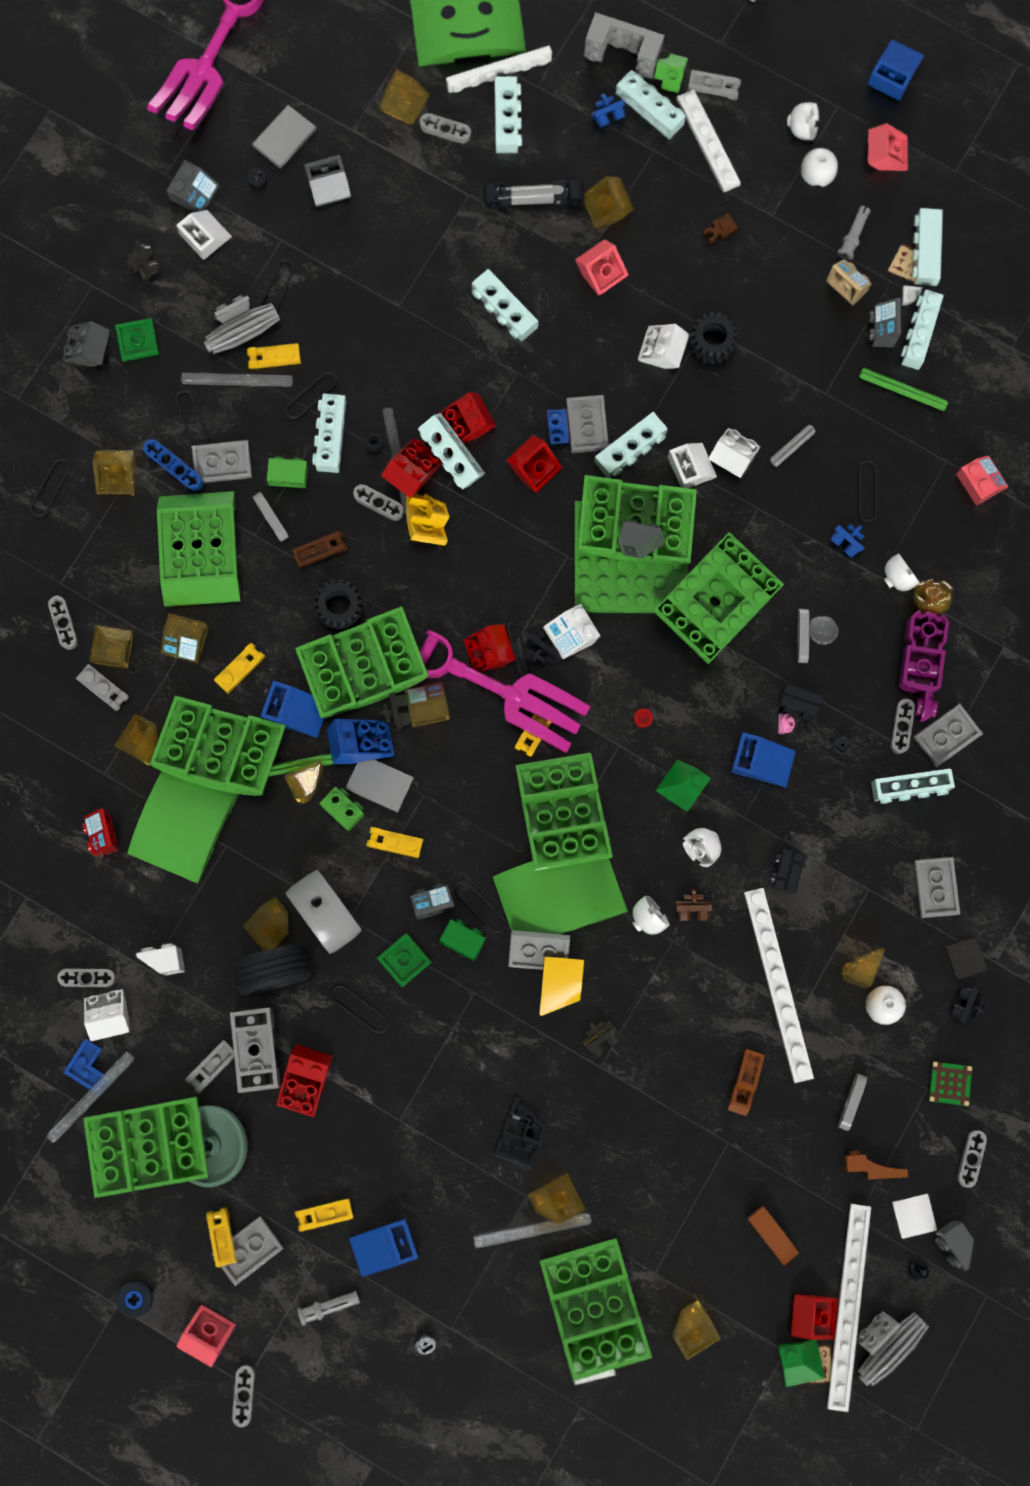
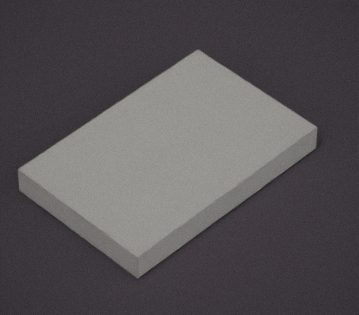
M288 105L254 141L253 147L281 169L316 131V127Z
M604 395L567 398L571 453L603 451L609 444Z
M248 440L192 446L194 471L202 476L204 483L252 478Z
M959 703L916 734L914 739L937 768L983 733Z
M376 760L364 761L356 764L345 789L398 813L414 777Z
M954 858L914 860L920 917L960 915Z
M512 930L508 967L544 970L545 957L568 959L570 935Z
M261 1216L233 1236L237 1262L222 1266V1269L234 1286H236L284 1249Z

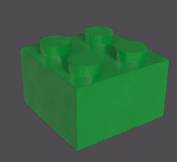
M459 919L455 921L450 920L440 938V943L475 962L486 941V938L483 937L484 933L475 928L473 930L466 928L467 924Z

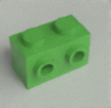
M279 456L274 457V459L269 458L267 472L269 486L306 488L307 461L301 458L286 460L284 457Z
M334 787L319 804L349 832L364 817L362 812L364 808L357 801L352 803L348 799L350 795L343 788L339 790L337 787Z

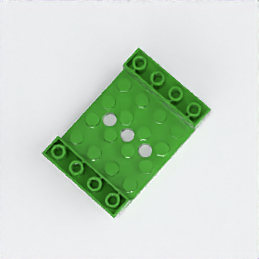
M234 491L159 497L157 523L160 583L165 607L241 602L240 583L237 573ZM214 539L222 541L219 547L211 546V542ZM195 540L202 541V546L199 549L192 547ZM177 541L183 542V547L180 550L173 548L174 543Z

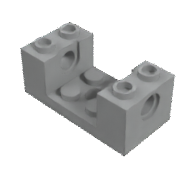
M595 13L586 37L584 56L592 61L602 62L608 43L617 48L622 47L632 53H638V64L635 73L640 74L644 78L649 77L653 79L658 60L662 54L664 35Z
M263 1008L231 1012L230 1018L238 1093L281 1088L280 1071L276 1066L273 1029H275L273 1009ZM253 1044L258 1045L260 1048V1052L256 1056H252L249 1053V1048Z

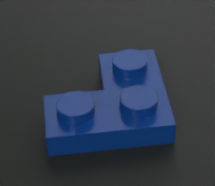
M84 1039L63 1073L98 1094L109 1077L93 1067L103 1049L88 1039Z

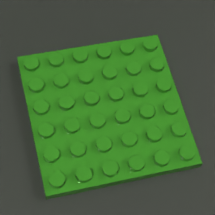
M575 501V606L581 604L586 613H654L653 610L688 575V564H655L625 561L577 550L582 501Z

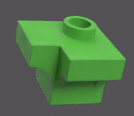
M670 54L666 59L659 58L654 78L663 80L661 89L679 93L688 58Z

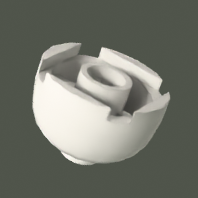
M812 102L801 103L788 116L787 123L788 126H791V131L795 137L802 140H814L818 128L815 127V122L819 118L817 104Z
M824 148L809 151L801 165V175L804 180L812 186L821 185L822 187L830 184L835 178L838 169L835 155Z
M899 553L893 556L885 565L887 577L884 580L890 588L894 586L899 591H908L920 584Z
M697 828L684 837L683 847L693 861L695 858L700 861V866L709 867L719 858L722 850L719 836L714 831L706 828Z
M644 896L635 904L633 908V918L635 920L633 925L639 932L643 930L647 934H658L670 926L665 914L662 915L659 911L660 907L649 896Z
M891 986L875 988L868 994L866 999L867 1013L874 1022L881 1025H890L897 1022L903 1016L906 1009L903 994Z

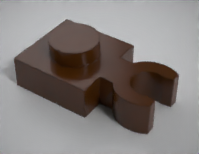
M726 213L712 222L713 228H706L703 235H713L709 239L711 244L716 241L717 236L724 239L737 231L738 226L730 215Z

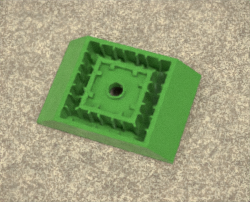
M729 532L653 612L709 664L784 584ZM711 597H716L719 600L718 606H713L710 603Z

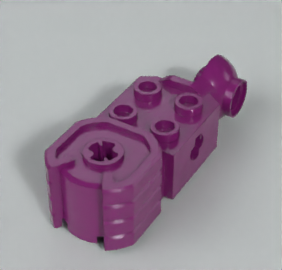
M920 610L914 613L906 622L903 641L906 647L903 649L899 687L904 691L921 694V697H918L916 701L915 715H918V722H924L930 717H935L937 713L938 701L933 700V697L942 684L946 653L945 650H942V646L947 642L949 621L944 614L938 617L937 614L931 612L921 614Z

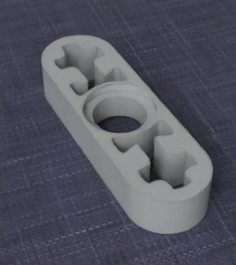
M429 113L422 115L420 118V127L426 133L458 143H467L471 138V130L465 124ZM428 120H430L431 124L426 126L425 123H427ZM442 125H448L451 128L448 132L440 130ZM462 131H465L466 134H464L463 137H461L460 133H462Z
M366 485L355 487L353 494L358 503L393 521L400 520L403 517V506L397 501ZM365 490V494L371 497L370 503H368L369 500L365 496L359 498L358 492ZM376 498H381L384 504L381 507H375L373 501ZM387 503H390L389 507L391 509H395L397 507L399 514L395 513L394 515H392V511L388 508L386 509Z
M259 492L252 497L279 541L282 542L289 537L262 493Z
M54 596L49 600L48 606L59 643L63 648L72 650L77 646L78 638L68 605L62 597ZM57 601L62 603L60 605L61 614H59L56 607H53ZM61 618L68 619V625L64 628L58 626ZM64 632H67L68 636L73 639L70 641V645L64 642L67 640Z
M798 609L797 663H808L809 609Z
M903 699L896 706L890 744L891 750L896 754H902L909 748L915 712V704L910 699ZM906 703L910 710L906 712L905 717L899 718V716L904 714V709L901 706ZM901 721L905 722L908 725L907 731H900L898 723ZM906 735L901 741L905 747L898 749L895 743L899 742L900 736Z
M63 969L59 972L57 979L59 984L65 987H111L116 982V975L108 969ZM89 972L92 975V981L85 984L82 982V975ZM96 972H98L97 976L104 977L108 973V976H111V980H108L107 984L103 980H97ZM67 973L70 976H77V980H69L68 983L62 978Z
M857 1073L839 1120L838 1127L849 1131L866 1086V1076Z
M971 1131L966 1139L957 1175V1181L963 1187H973L977 1182L987 1142L986 1135L981 1131ZM977 1134L979 1139H981V1143L976 1144V1149H980L979 1152L969 1150V1147L974 1148L975 1141L972 1140V1137H976ZM970 1153H974L977 1157V1162L974 1165H970L967 1162V1156ZM965 1166L968 1168H975L974 1171L969 1172V1177H971L972 1180L968 1181L967 1184H965V1180L962 1179L963 1175H967L968 1170L964 1169Z
M243 1365L236 1372L232 1419L238 1427L247 1426L252 1418L255 1370L250 1365ZM245 1369L251 1374V1377H248L246 1385L251 1384V1387H239V1383H244V1377L240 1376V1373H243ZM241 1390L248 1391L250 1395L248 1401L242 1402L238 1398ZM237 1404L240 1406L249 1405V1408H244V1415L248 1418L243 1422H240V1418H237V1415L241 1413V1407L237 1408Z

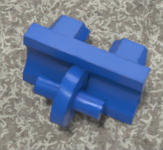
M601 94L600 101L595 104L597 108L601 106L603 108L591 114L592 120L596 119L599 127H603L610 123L607 116L610 112H612L615 121L624 118V100L609 105L610 102L614 101L613 96L607 98L605 94Z
M566 409L547 410L550 444L569 443Z
M850 524L847 529L852 532L851 535L840 525L835 528L836 532L831 540L838 546L844 539L848 540L850 544L844 552L850 557H853L859 551L862 552L865 548L854 538L856 536L862 540L865 537L860 532L863 528L861 525L855 528Z

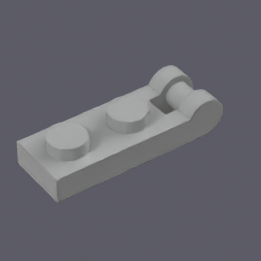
M692 70L688 90L736 100L738 99L739 92L737 90L740 87L741 80L734 77Z
M89 664L76 678L115 711H118L121 708L122 702L127 701L129 698L127 694ZM114 694H117L118 696L114 701L110 699Z
M223 1040L185 1081L188 1084H192L195 1087V1091L200 1094L235 1058L234 1049ZM199 1074L205 1078L202 1082L197 1079Z

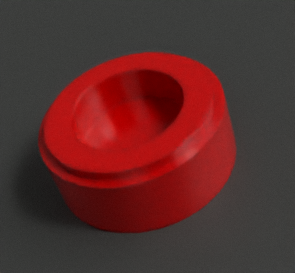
M646 708L637 710L634 715V723L640 728L649 727L653 721V714Z

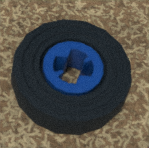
M140 1281L126 1283L117 1294L116 1303L118 1310L128 1318L144 1316L150 1310L153 1303V1295L150 1288ZM133 1294L140 1298L136 1305H133V1302L130 1303V1298L133 1297Z

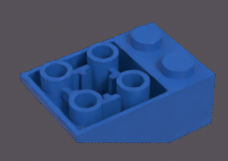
M891 40L874 68L868 85L900 101L924 55Z
M273 681L260 717L286 725L287 729L318 738L324 718L321 719L313 695L292 686Z
M334 719L327 729L333 764H354L394 756L388 720Z
M742 732L730 773L786 788L796 751L762 737Z
M406 1218L349 1238L362 1277L404 1264L419 1257Z

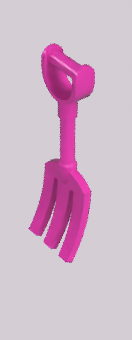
M223 0L226 9L203 56L199 60H178L164 85L149 102L147 110L157 114L179 88L186 75L189 74L178 97L166 112V118L175 122L191 104L206 82L207 85L202 95L184 120V127L193 130L209 110L223 86L221 76L212 66L230 28L234 26L238 16L252 15L259 9L263 0H252L245 5H236L228 0Z
M427 630V638L420 650L424 665L428 662L438 642L447 647L449 654L446 663L437 670H427L428 678H439L449 672L499 694L505 699L504 712L507 722L567 753L571 745L570 742L519 712V709L522 708L572 734H577L581 726L580 724L528 692L529 690L537 692L582 716H586L590 708L589 705L532 674L523 676L513 686L505 685L455 659L448 640L433 631Z

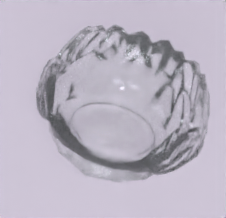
M818 616L809 623V635L814 642L828 645L838 636V627L831 617Z

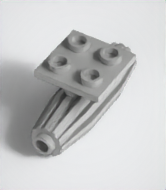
M240 295L233 299L232 304L228 306L223 304L216 308L214 318L223 324L205 337L206 341L204 344L208 352L212 351L214 354L234 348L262 334L280 320L272 303L249 310V297Z
M882 1311L873 1318V1322L859 1333L856 1341L870 1353L858 1371L861 1374L859 1378L867 1386L869 1384L872 1386L892 1373L915 1349L929 1328L919 1316L912 1313L902 1322L898 1323Z

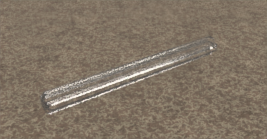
M182 373L181 376L182 384L291 387L293 384L291 375Z
M385 408L382 412L393 458L401 451L393 410L392 408ZM399 490L403 511L406 515V495Z
M126 1052L48 1133L47 1138L52 1143H55L133 1062L134 1057Z
M586 1213L474 1238V1245L476 1248L584 1226L590 1224L591 1219L590 1215Z

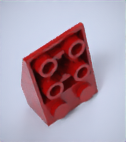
M473 392L467 393L439 412L463 444L482 436L496 426L480 394ZM437 432L436 438L441 442L442 436Z
M414 438L390 460L381 476L409 498H412L443 462L423 442Z
M296 1044L289 1057L277 1106L314 1117L333 1056Z

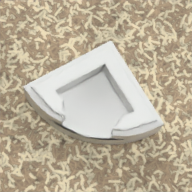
M903 286L902 305H909L915 302L922 291V287Z

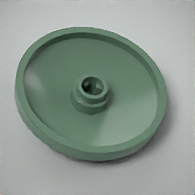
M219 1106L199 1107L209 1178L192 1180L190 1182L202 1187H214L229 1182L241 1170L247 1155V1137L241 1122L233 1113Z

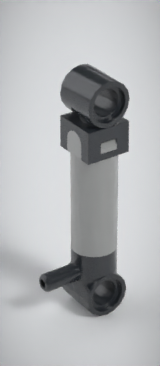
M577 180L568 183L566 181H553V185L506 186L505 183H500L499 185L489 184L483 188L484 206L488 209H497L505 205L553 203V206H566V203L576 206L585 202L584 183Z

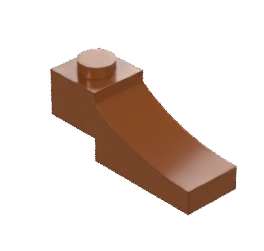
M748 1049L745 1050L727 1110L744 1116L748 1114L765 1055Z
M849 1151V1155H843L844 1172L864 1171L865 1179L908 1177L907 1169L880 1166L869 1161L866 1155H861V1151Z

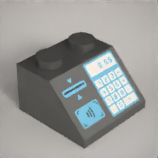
M184 160L168 187L167 193L171 201L193 212H200L207 209L220 185L201 168Z
M901 298L876 304L873 310L869 312L868 320L872 325V329H869V340H872V347L895 346L901 335Z
M441 883L432 886L433 889L425 891V889L414 891L411 900L417 920L455 909L448 885L444 886Z

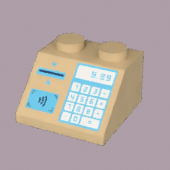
M845 259L832 266L827 282L852 305L864 296L871 286L869 279L865 275H861L856 270V267Z

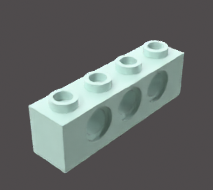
M495 77L496 153H518V146L522 145L521 135H518V129H521V118H518L517 112H521V101H517V95H521V84H517V77ZM510 113L512 116L508 117L505 114ZM510 130L512 133L508 134L505 131Z
M489 269L472 282V294L478 300L481 299L485 303V308L497 316L496 318L501 325H506L510 329L509 332L515 339L518 338L522 342L538 328V320ZM489 291H493L496 294L493 296H489L486 293ZM501 304H506L508 307L506 309H501L499 306ZM514 317L520 318V321L514 322L511 319Z
M652 412L595 456L594 463L607 478L616 477L623 471V467L627 464L628 466L632 465L637 460V456L641 453L644 455L649 452L655 442L660 443L666 438L667 427ZM649 433L651 437L646 439L641 434ZM634 444L637 448L630 450L627 445ZM619 455L622 457V460L615 461L613 456Z
M441 413L433 415L418 428L422 439L430 444L433 454L441 459L443 467L453 475L457 486L462 489L467 488L485 474ZM437 432L442 436L441 442L436 438ZM448 448H451L453 451L452 457L448 455ZM459 463L464 465L463 472L459 469Z

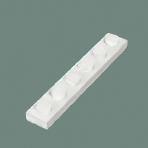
M550 46L447 77L446 85L448 92H459L466 87H475L482 82L494 81L495 77L510 76L521 70L527 71L534 66L545 65L551 61L552 51Z
M691 90L677 96V101L722 191L726 192L740 186V181L695 91Z

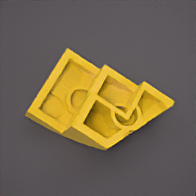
M416 493L412 498L406 495V517L411 540L445 546L448 539L444 526L450 517L446 504L426 494L421 496Z
M555 957L544 958L540 1004L541 1016L580 1001L584 960Z

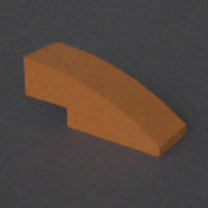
M760 1206L746 1218L783 1266L799 1254L764 1206Z

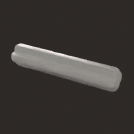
M811 425L806 426L771 457L770 462L775 467L780 465L815 433V429Z

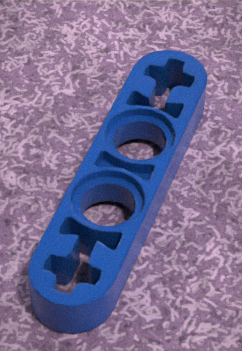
M154 439L145 442L144 452L191 490L197 491L202 488L204 484L202 476ZM150 446H155V448L158 451H160V453L157 454L154 451H151ZM167 454L170 455L171 461L168 464H164L162 461L163 457ZM184 466V473L177 475V467ZM191 476L192 478L196 479L197 484H192V481H190L187 477Z

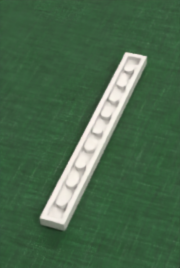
M764 888L744 892L793 1082L798 1083L814 1079Z
M850 1204L827 1402V1408L831 1410L848 1412L871 1212L870 1206Z

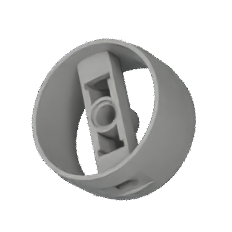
M318 870L306 875L286 892L288 898L329 954L342 948L362 931Z

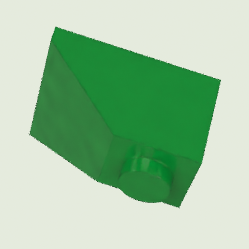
M676 760L656 789V792L685 812H688L711 778L697 768Z
M805 1339L777 1346L786 1387L825 1379L817 1340Z

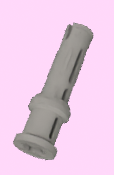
M865 206L859 207L849 234L843 238L844 244L837 252L838 256L842 259L850 261L854 257L855 247L859 245L858 238L870 214L869 208H866L863 214Z
M354 1291L321 1304L314 1302L312 1306L297 1309L302 1326H304L309 1321L321 1320L324 1318L323 1315L359 1304L360 1302L357 1292Z

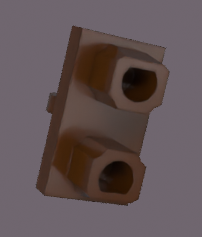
M691 889V895H684V900L691 901H675V908L678 911L680 921L690 920V911H697V920H708L709 911H712L710 900H703V894H696V889Z

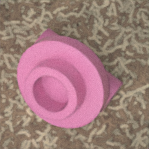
M778 714V733L792 732L795 726L792 716L790 714Z

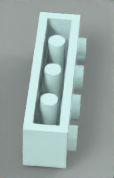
M631 70L617 84L616 94L668 139L684 125L686 117L684 112L680 108L674 107L667 97L660 95L653 85L647 84L640 74Z
M925 290L923 296L919 295L916 303L918 311L914 312L911 323L914 324L907 333L906 339L909 341L907 346L904 345L901 365L917 370L922 366L944 295Z
M323 394L322 400L318 402V411H321V415L316 421V429H319L318 436L315 435L314 446L317 447V454H313V465L316 466L317 471L339 473L346 410L345 395Z
M951 769L880 778L871 782L874 802L880 801V804L890 803L892 799L899 798V801L910 800V796L917 795L918 798L930 797L931 793H937V796L949 794L948 791L955 788Z

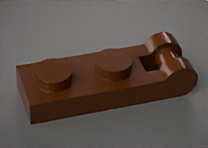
M337 531L292 549L299 569L348 550L347 544L343 542L342 532ZM335 541L337 546L331 547L330 542Z

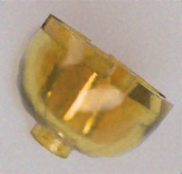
M933 580L923 581L915 588V604L922 613L943 614L952 604V587L940 580V583L933 582Z

